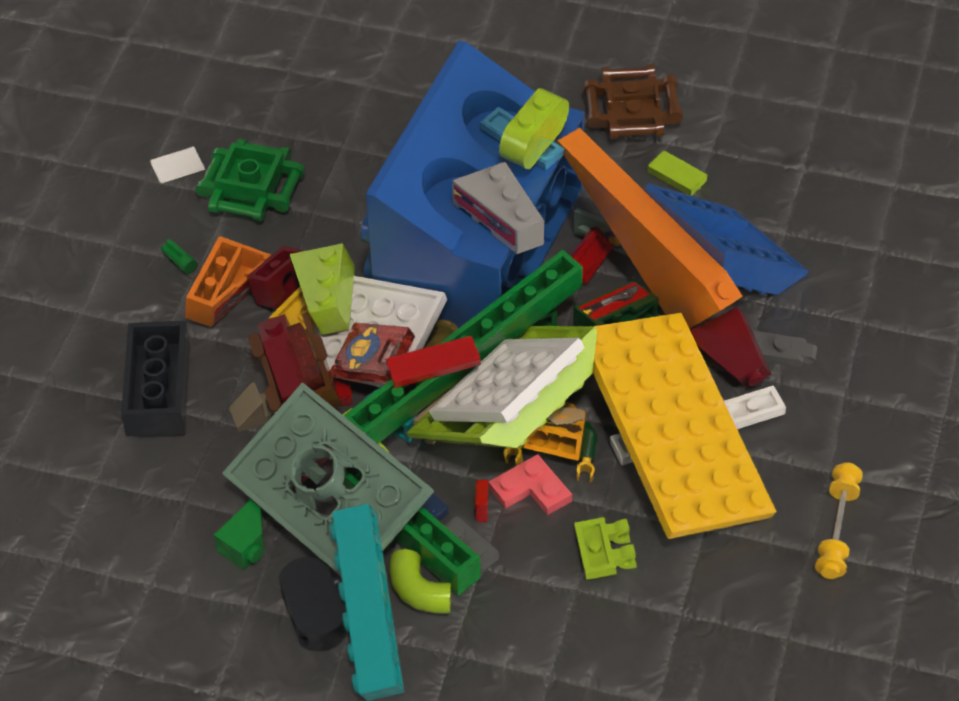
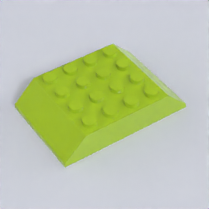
M530 326L515 338H580L585 348L576 356L575 362L564 367L557 374L558 377L554 382L538 392V397L519 411L518 417L509 423L434 421L428 412L406 432L408 437L442 443L508 448L521 447L527 442V437L536 429L542 427L546 423L547 418L555 410L560 409L573 392L581 389L584 381L593 373L597 339L596 328L587 326Z

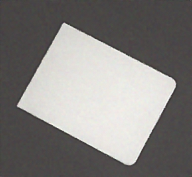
M194 147L150 161L160 183L205 170Z

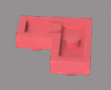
M538 454L488 481V489L505 509L529 495L532 496L547 515L572 502V493Z

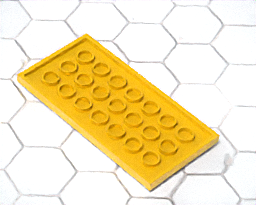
M682 313L593 326L597 330L593 364L594 377L667 538L672 539L772 518L777 511Z

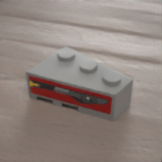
M506 162L452 180V204L458 209L461 207L472 215V220L476 223L481 222L487 226L494 237L516 254L544 245V220Z

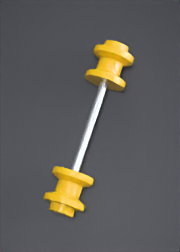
M849 462L836 465L832 471L834 481L830 484L829 492L834 498L840 500L833 539L823 540L819 543L818 553L821 557L815 563L816 571L827 579L841 577L846 573L847 565L843 560L848 558L850 549L844 542L839 541L845 503L859 497L860 487L857 484L862 481L863 477L862 470Z

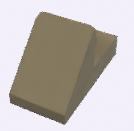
M252 382L229 407L238 433L266 424L276 413L272 412L269 408L265 393L259 394L255 382Z

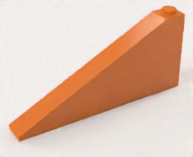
M581 128L576 129L556 142L564 148L565 158L652 294L659 298L658 303L666 315L682 313L690 329L743 297L727 271Z

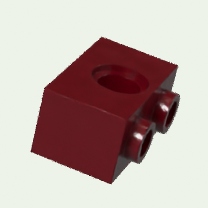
M282 246L246 276L256 304L277 309L300 287L290 254L303 252L304 250Z

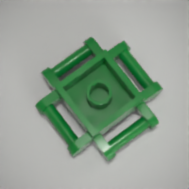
M239 138L236 143H231L229 149L215 148L211 154L212 161L203 180L198 182L195 191L202 197L212 195L209 200V212L219 213V211L253 217V220L262 222L265 218L267 206L274 207L280 212H286L291 204L290 197L298 179L303 177L305 167L298 162L290 161L291 148L281 147L279 149L257 145ZM282 173L288 174L281 193L275 194L274 191ZM223 198H230V202L223 201Z

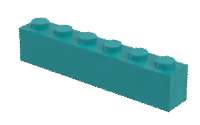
M369 503L333 511L334 522L330 523V532L333 541H337L338 552L334 553V560L337 570L341 571L342 582H339L338 586L341 599L346 602L347 612L343 613V621L346 630L350 631L351 643H348L347 648L351 662L355 663L356 673L352 674L354 690L367 701L404 693L377 513Z

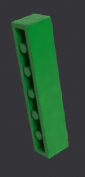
M344 467L345 477L343 485L347 489H352L362 479V473L357 469ZM422 506L393 538L403 548L417 552L421 557V563L443 583H451V590L458 596L481 578L480 556Z

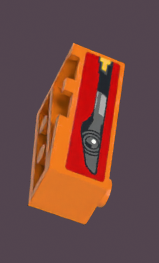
M219 236L186 296L185 318L212 327L252 291L246 276L266 261L271 254Z

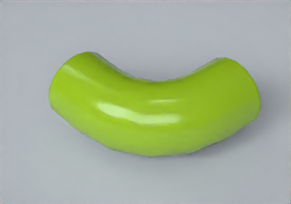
M408 549L394 551L390 556L389 572L392 587L400 599L416 610L450 614L451 583L431 582L424 579L420 573L421 557L417 552Z

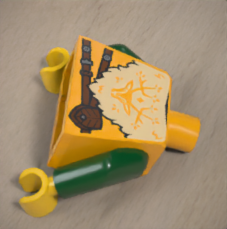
M566 402L547 418L546 423L542 427L536 429L527 437L528 440L524 444V448L577 461L581 458L582 462L578 464L576 470V480L579 481L580 473L586 471L590 474L589 483L593 481L595 468L591 460H595L597 433L591 423L585 421L586 412L582 409H577L574 404ZM522 446L518 448L506 447L504 449L506 463L509 462V458L513 455H517L515 459L516 466L523 463Z

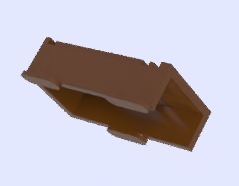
M305 312L302 314L306 330L295 335L298 339L302 357L313 353L309 342L310 339L325 386L314 390V392L335 408L342 405L326 360L328 355L323 340L318 335L317 328L308 313ZM252 333L248 338L252 353L255 358H261L269 386L265 389L269 408L272 412H277L285 402H283L261 336L259 333ZM314 362L305 366L306 371L318 367L317 363Z

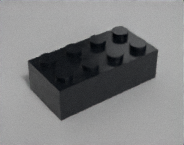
M186 321L128 323L121 409L126 436L185 434L190 340Z

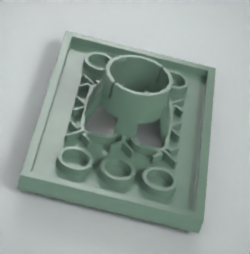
M303 382L222 473L341 577V571L337 570L334 560V553L338 552L337 541H333L330 532V523L334 522L333 514L331 513L328 517H323L317 513L315 499L323 500L333 497L338 502L334 511L369 503L377 513L383 551L434 492L429 485ZM328 456L330 460H334V472L326 484L316 488V490L307 489L306 486H302L301 476L309 477L318 485L327 474L317 464V458ZM344 467L354 468L362 473V479L352 489H347L343 485L345 477ZM294 484H295L296 494L292 491V486H293Z

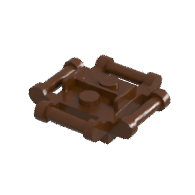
M647 64L646 67L623 69L602 67V82L598 83L596 80L589 79L582 85L583 93L587 97L589 114L586 118L588 126L591 128H607L610 139H618L619 136L649 134L661 137L664 136V124L679 123L683 119L682 109L678 106L676 88L678 87L677 78L674 75H666L662 79H656L654 64ZM633 78H646V79H647V80L611 82V80H616V79H633ZM659 92H666L667 111H661ZM597 96H603L605 114L603 115L599 112Z

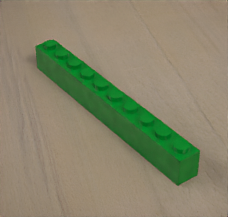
M561 250L439 344L472 335L482 361L505 339H515L582 287L583 267L564 250ZM475 367L394 388L392 380H390L346 413L344 417L378 444L463 379Z

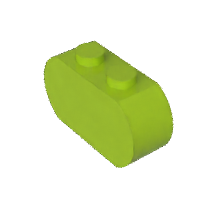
M538 88L506 126L499 145L500 156L525 169L532 168L562 131L569 112L568 100L543 88Z

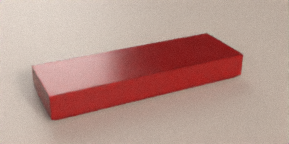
M472 335L386 358V366L394 388L481 365V359Z

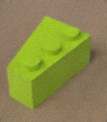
M344 244L290 254L309 313L320 333L325 335L349 330L355 265Z

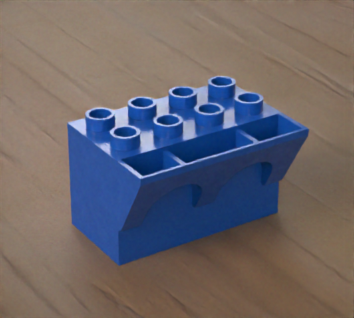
M460 40L366 192L367 214L363 220L360 233L361 240L370 243V252L364 266V278L444 292L447 301L435 324L455 331L542 266L583 189V184L564 155L546 171L535 164L532 168L525 169L500 156V141L481 130L480 122L498 107L515 116L535 91L469 43ZM569 107L565 125L553 142L556 143L559 139L578 128L584 131V111ZM506 162L544 220V245L516 254L494 237L487 226L481 222L476 223L472 220V215L462 207L458 209L452 204V180Z

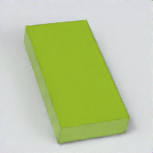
M666 151L660 153L648 165L647 170L653 176L691 196L707 182L708 177L706 173Z

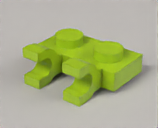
M601 517L574 523L586 580L617 574L616 566L622 569L637 568L633 544L613 550L610 541L617 544L630 543V530L627 519L606 524L605 518Z

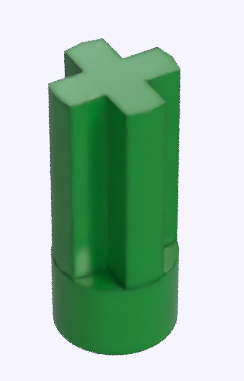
M171 239L166 240V244L161 246V251L177 264L185 274H190L197 268V261Z

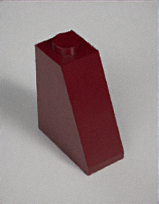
M738 307L690 330L698 348L745 387L758 385L765 380V377L772 374L746 315Z

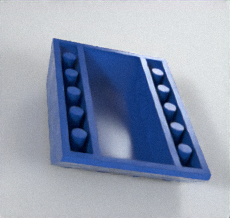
M650 183L646 186L645 192L727 271L737 288L741 286L749 292L754 289L762 295H765V293L778 295L808 274L809 270L734 208Z

